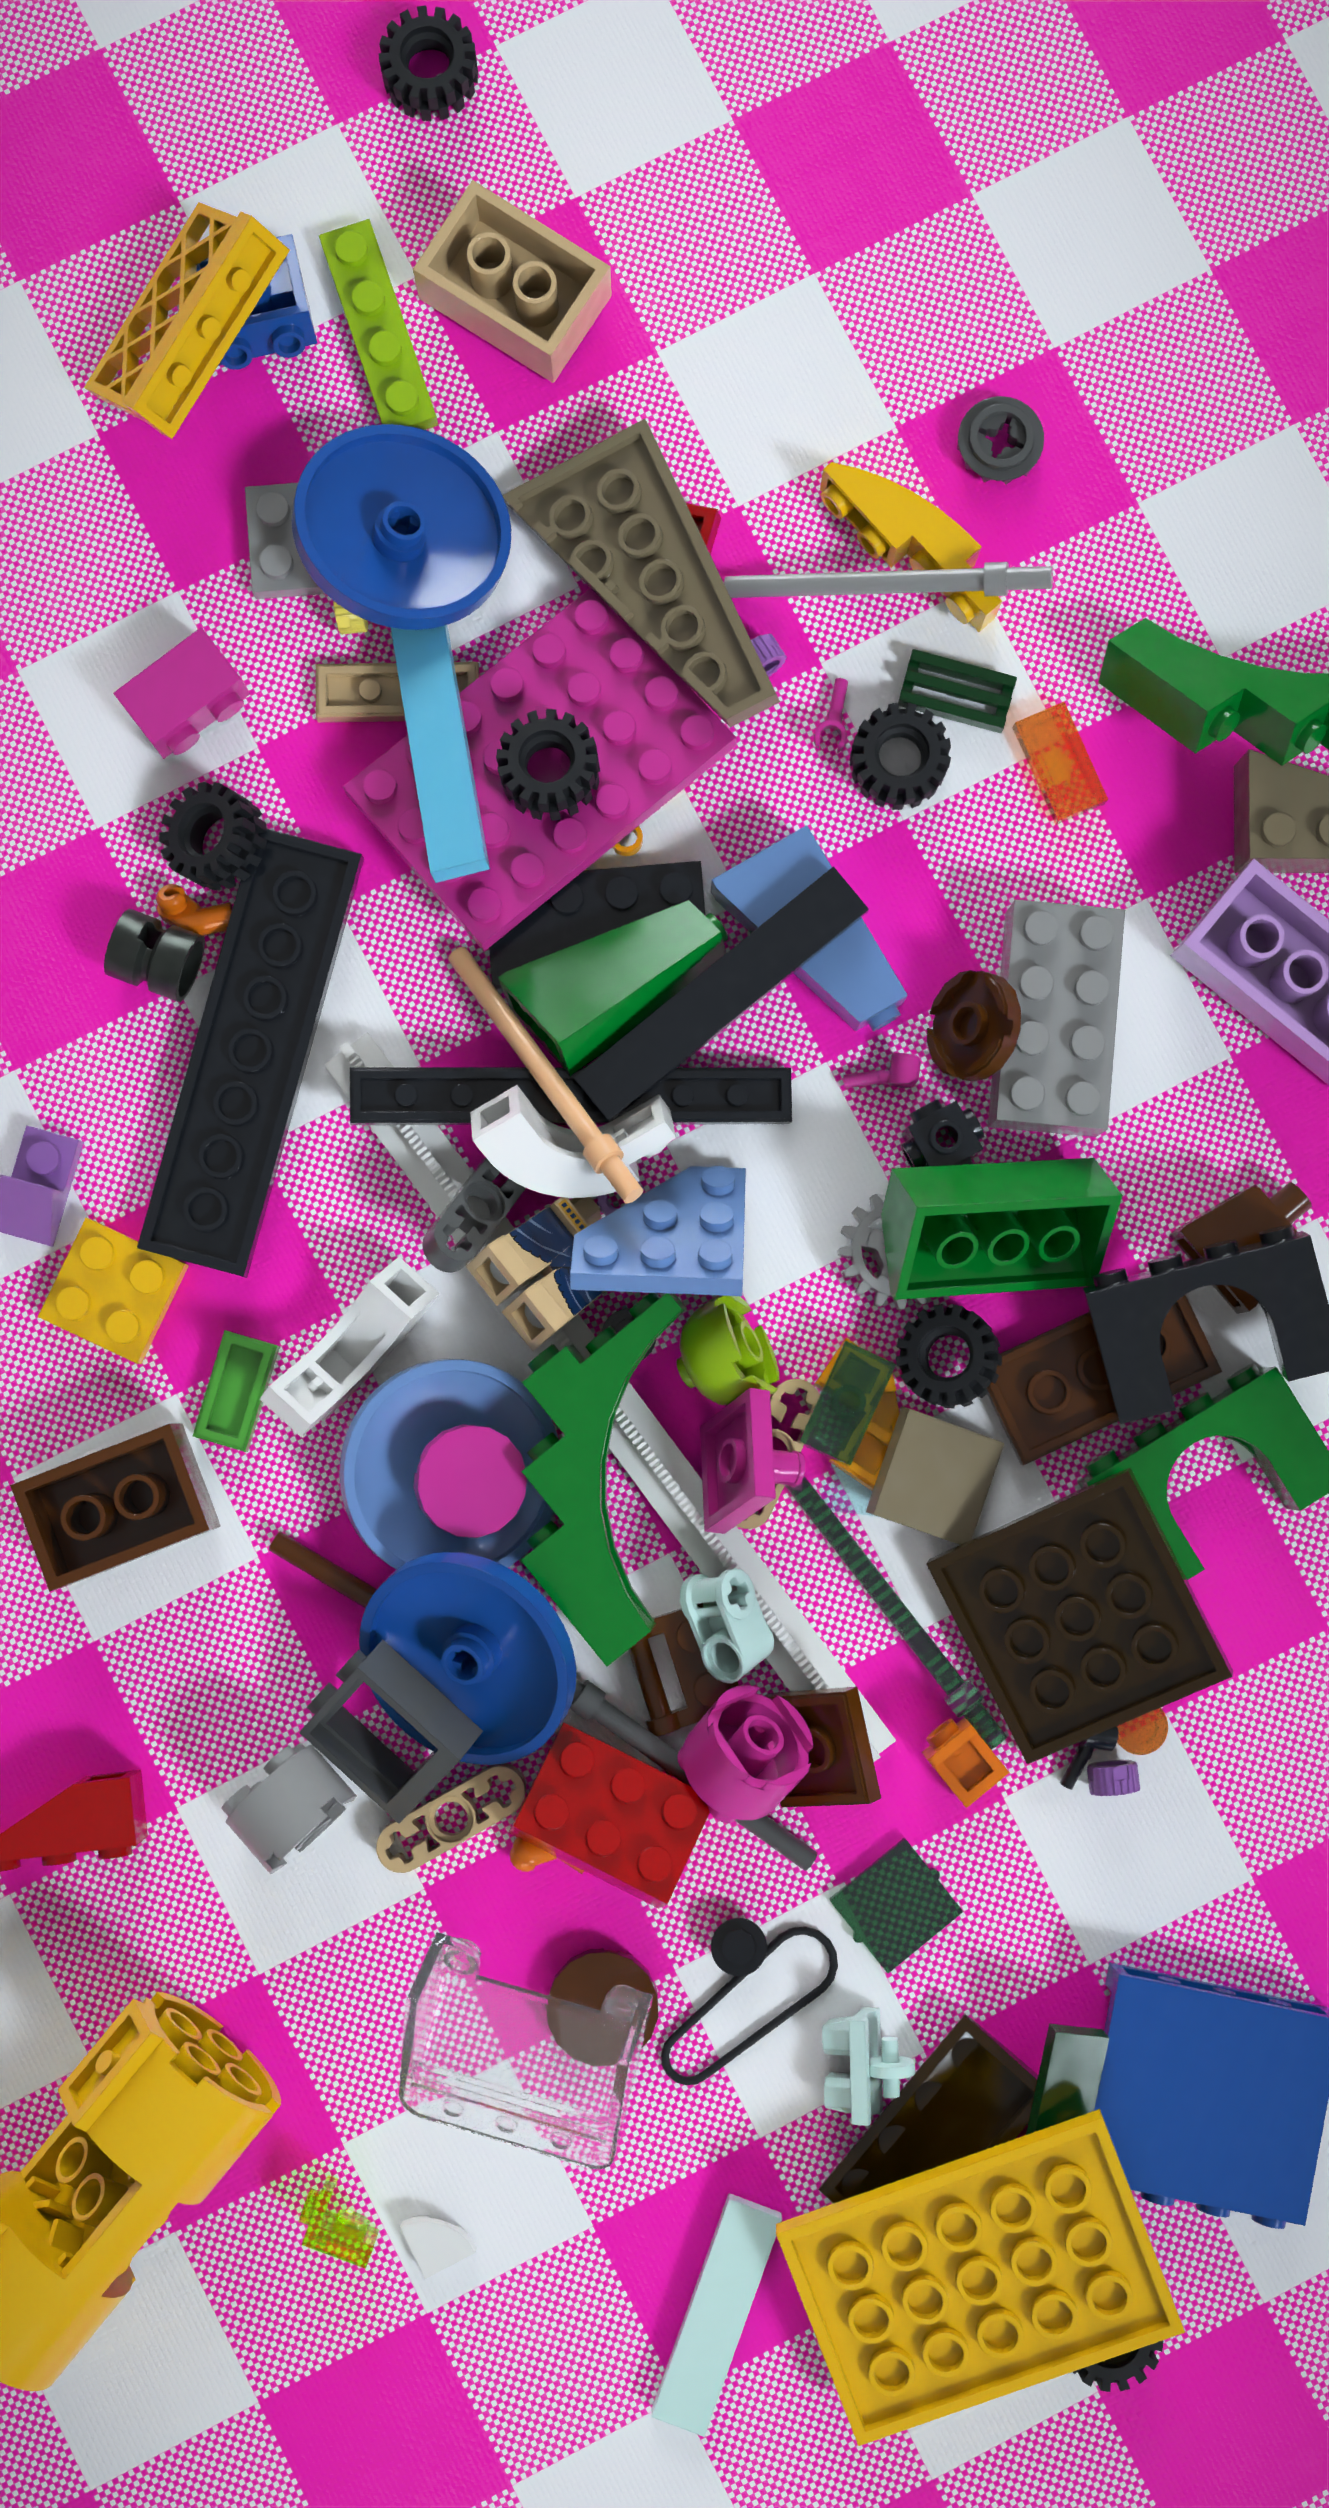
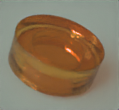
M1161 1708L1116 1726L1119 1730L1117 1744L1127 1752L1135 1755H1146L1156 1751L1162 1746L1168 1734L1167 1717Z

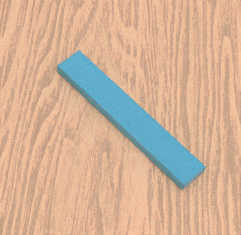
M448 625L423 630L391 628L430 873L435 883L489 870L487 848Z

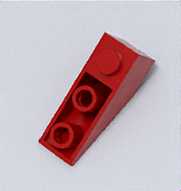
M141 1770L85 1776L0 1834V1872L21 1867V1859L42 1857L43 1866H53L76 1861V1853L98 1850V1859H113L131 1855L133 1853L132 1846H137L148 1837Z

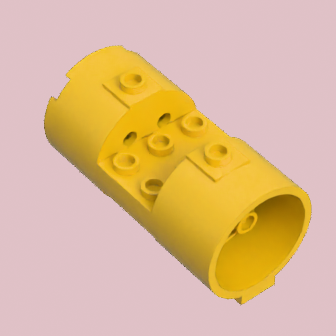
M157 1992L151 2000L146 1997L143 2002H140L133 1998L59 2087L58 2093L68 2115L21 2172L8 2171L0 2174V2382L25 2391H42L52 2386L130 2291L132 2284L136 2280L130 2263L139 2249L153 2232L166 2222L171 2210L177 2203L195 2205L203 2202L281 2106L278 2088L256 2056L249 2049L241 2054L235 2044L220 2033V2030L224 2027L221 2023L179 1997Z

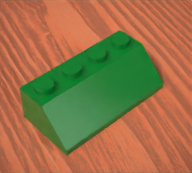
M1095 1158L892 1168L881 1212L890 1294L894 1300L1092 1286L1094 1285L1092 1277L1100 1273L1123 1195Z

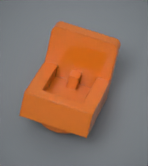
M965 1717L957 1724L953 1719L945 1721L926 1738L930 1746L922 1751V1754L966 1808L1010 1773Z

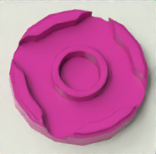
M462 1424L444 1430L425 1446L419 1457L421 1460L417 1466V1473L414 1475L413 1485L419 1508L433 1525L454 1536L480 1538L499 1531L516 1516L525 1498L527 1478L521 1472L525 1469L521 1453L508 1437L489 1427Z

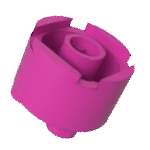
M751 1685L736 1686L724 1692L687 1735L677 1755L679 1766L685 1771V1775L694 1791L708 1805V1809L713 1817L724 1823H732L736 1819L756 1820L765 1817L803 1779L811 1766V1763H808L809 1752L813 1748L811 1732L803 1717L787 1700L778 1695L771 1700L757 1694L760 1688Z

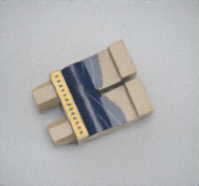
M565 1197L559 1198L551 1206L543 1209L507 1235H502L488 1244L466 1266L496 1306L540 1274L544 1276V1278L524 1290L502 1311L503 1315L532 1351L606 1292L571 1290L570 1288L574 1234L597 1222L602 1217L600 1208L591 1197L573 1198L571 1200ZM491 1261L510 1284H503L493 1277L490 1270ZM526 1305L544 1328L535 1327L528 1321L525 1315Z

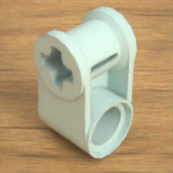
M737 1568L723 1571L719 1577L709 1578L707 1575L695 1574L685 1579L680 1590V1604L701 1651L703 1663L715 1679L723 1683H734L768 1657L774 1648L773 1633L765 1621L755 1596L753 1583L748 1574ZM731 1586H736L737 1590L732 1591ZM703 1603L704 1607L700 1608L697 1604Z

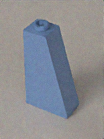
M806 825L713 878L710 891L715 900L752 933L830 870L832 866ZM862 918L794 972L806 986L854 1031L869 1024L874 1032L901 1016L897 1007L901 1006L908 996Z

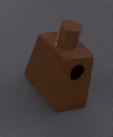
M1292 1182L1286 1184L1270 1199L1257 1185H1253L1239 1191L1178 1227L1169 1236L1187 1257L1192 1260L1204 1257L1203 1247L1214 1243L1236 1239L1238 1247L1261 1242L1260 1232L1291 1225L1309 1210L1312 1204L1306 1194ZM1212 1285L1236 1314L1250 1312L1258 1304V1301L1244 1290L1228 1285Z

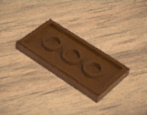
M1184 1295L1167 1313L1160 1333V1350L1172 1395L1222 1372L1186 1295ZM1089 1312L999 1353L1002 1356V1366H997L996 1370L999 1377L996 1383L991 1382L986 1390L989 1392L987 1395L1020 1465L1024 1466L1119 1421Z

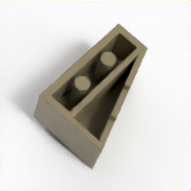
M1248 749L1234 765V873H1239L1253 859L1271 873H1329L1328 775L1289 762L1281 766L1269 756Z

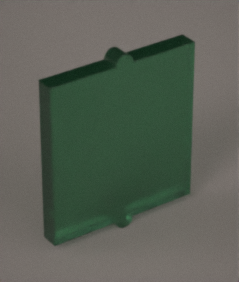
M905 1837L829 1898L833 1906L853 1929L852 1936L854 1941L857 1943L863 1942L887 1973L891 1972L963 1913L961 1907L938 1880L940 1878L939 1871L936 1868H929Z

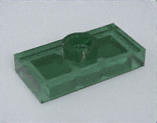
M845 1341L798 1443L841 1464L850 1466L896 1364Z

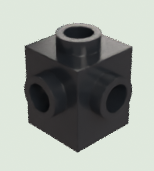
M939 1099L911 1113L909 1116L913 1124L908 1126L901 1134L905 1143L901 1144L900 1147L910 1167L974 1164L971 1158L983 1150L979 1140L985 1137L977 1117L970 1108L962 1111L957 1100L942 1107ZM947 1128L955 1144L950 1148L940 1146L936 1141L937 1130Z

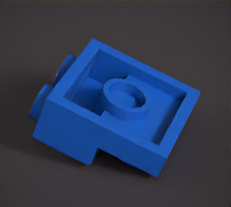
M292 234L276 237L290 251L218 366L224 365L226 368L238 370L248 366L252 358L273 353L281 357L292 358L301 354L305 346L318 344ZM208 258L197 264V271L207 266Z

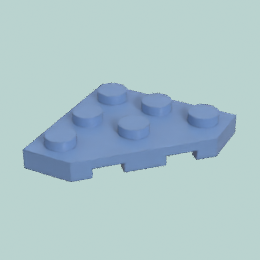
M690 1166L644 1193L637 1200L627 1203L574 1234L570 1271L571 1290L742 1296L746 1168Z

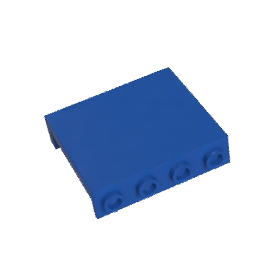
M1109 1962L1105 1985L1111 1991L1104 2028V2032L1109 2037L1094 2111L1101 2110L1130 2189L1141 2192L1140 2196L1143 2199L1159 2205L1172 2206L1175 2199L1196 2203L1198 2210L1212 2216L1229 2217L1230 2211L1249 2214L1254 2222L1270 2228L1284 2229L1286 2222L1305 2226L1329 2099V2008Z

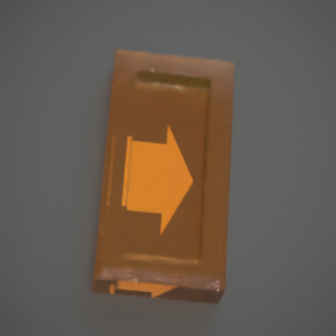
M1065 701L1014 723L1013 731L1055 825L1106 804L1108 797Z

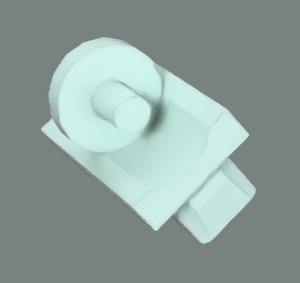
M863 2007L853 2017L829 2019L823 2025L822 2043L824 2053L850 2056V2073L831 2072L825 2077L824 2106L828 2109L851 2113L852 2125L869 2126L871 2124V2116L883 2111V2097H900L899 2079L915 2075V2060L906 2056H899L897 2037L881 2038L880 2008Z

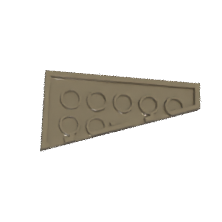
M646 419L633 424L502 495L506 504L729 727L780 702Z

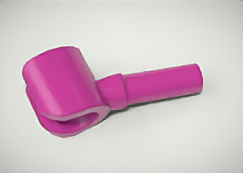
M835 679L826 721L817 727L814 734V744L817 749L820 744V734L826 729H834L840 735L837 753L844 748L847 732L842 725V712L848 687V680Z
M893 1053L890 1070L843 1075L844 1087L888 1084L899 1088H911L919 1080L920 1058L913 1054Z

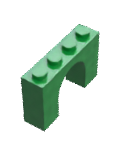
M1255 1363L1235 1372L1226 1379L1230 1388L1214 1398H1211L1209 1393L1205 1392L1191 1399L1179 1408L1183 1415L1181 1418L1164 1427L1161 1421H1157L1132 1436L1136 1444L1119 1456L1112 1449L1096 1457L1085 1465L1089 1474L1077 1481L1081 1489L1130 1467L1187 1580L1202 1572L1205 1568L1171 1514L1167 1500V1483L1173 1464L1181 1453L1193 1443L1212 1436H1222L1242 1445L1258 1462L1286 1509L1301 1511L1329 1494V1451L1276 1366L1258 1369Z

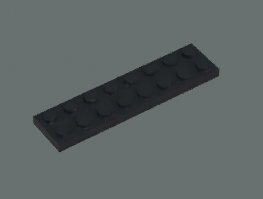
M269 829L258 834L267 840L265 850L256 848L254 855L262 860L258 867L250 863L247 865L246 869L251 876L245 881L241 880L137 1246L141 1250L245 1278L248 1277L364 861L360 853Z

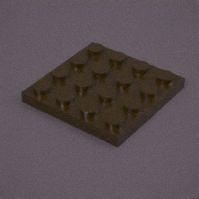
M1130 1467L930 1558L926 1563L1027 1764L1233 1677V1669Z

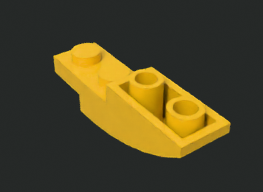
M831 462L823 469L820 490L822 491L821 499L824 505L836 518L842 519L845 517L858 531L857 538L861 546L873 558L878 559L881 556L892 568L908 554L910 557L909 563L913 570L969 569L975 566L982 546L958 523L932 503L887 478L859 468ZM984 591L942 592L947 597L945 603L953 616L963 624L970 622L978 632L995 619L1002 603L998 596L985 597Z

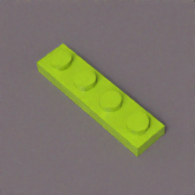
M370 218L320 234L319 239L381 423L411 426L423 430L438 426L437 416Z

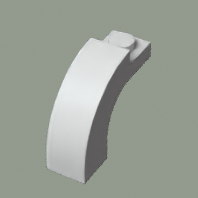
M518 1085L470 1112L472 1141L498 1171L515 1183L541 1194L565 1198H587L616 1192L603 1173L597 1174L583 1156L584 1146L571 1129L555 1125L541 1116ZM659 1094L617 1119L598 1127L602 1134H610L623 1151L622 1161L638 1182L640 1178L636 1161L642 1157L656 1155L667 1146L668 1142L676 1138L671 1111Z
M398 1257L368 1282L355 1302L335 1326L303 1358L274 1381L263 1393L260 1400L294 1432L302 1437L320 1420L324 1422L365 1382L417 1324L440 1293L401 1257Z

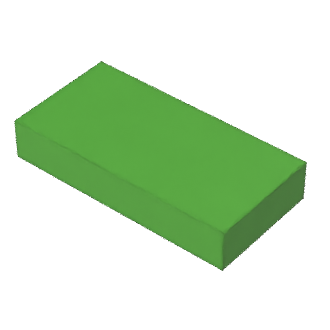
M224 1330L192 1435L193 1437L240 1451H249L263 1405L260 1398L268 1388L280 1346Z

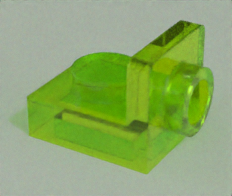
M328 2175L321 2191L310 2188L298 2222L307 2225L308 2228L302 2245L366 2269L380 2229L369 2226L370 2220L355 2211L341 2209L338 2213L327 2210L338 2178Z

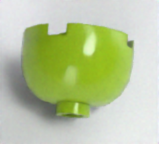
M717 1296L707 1301L694 1311L683 1326L680 1337L681 1357L677 1359L676 1363L682 1380L689 1388L696 1387L703 1396L720 1405H728L749 1388L769 1390L770 1395L776 1393L778 1389L770 1385L779 1381V1369L768 1336L762 1325L756 1327L754 1331L743 1315L752 1311V1309L740 1296Z

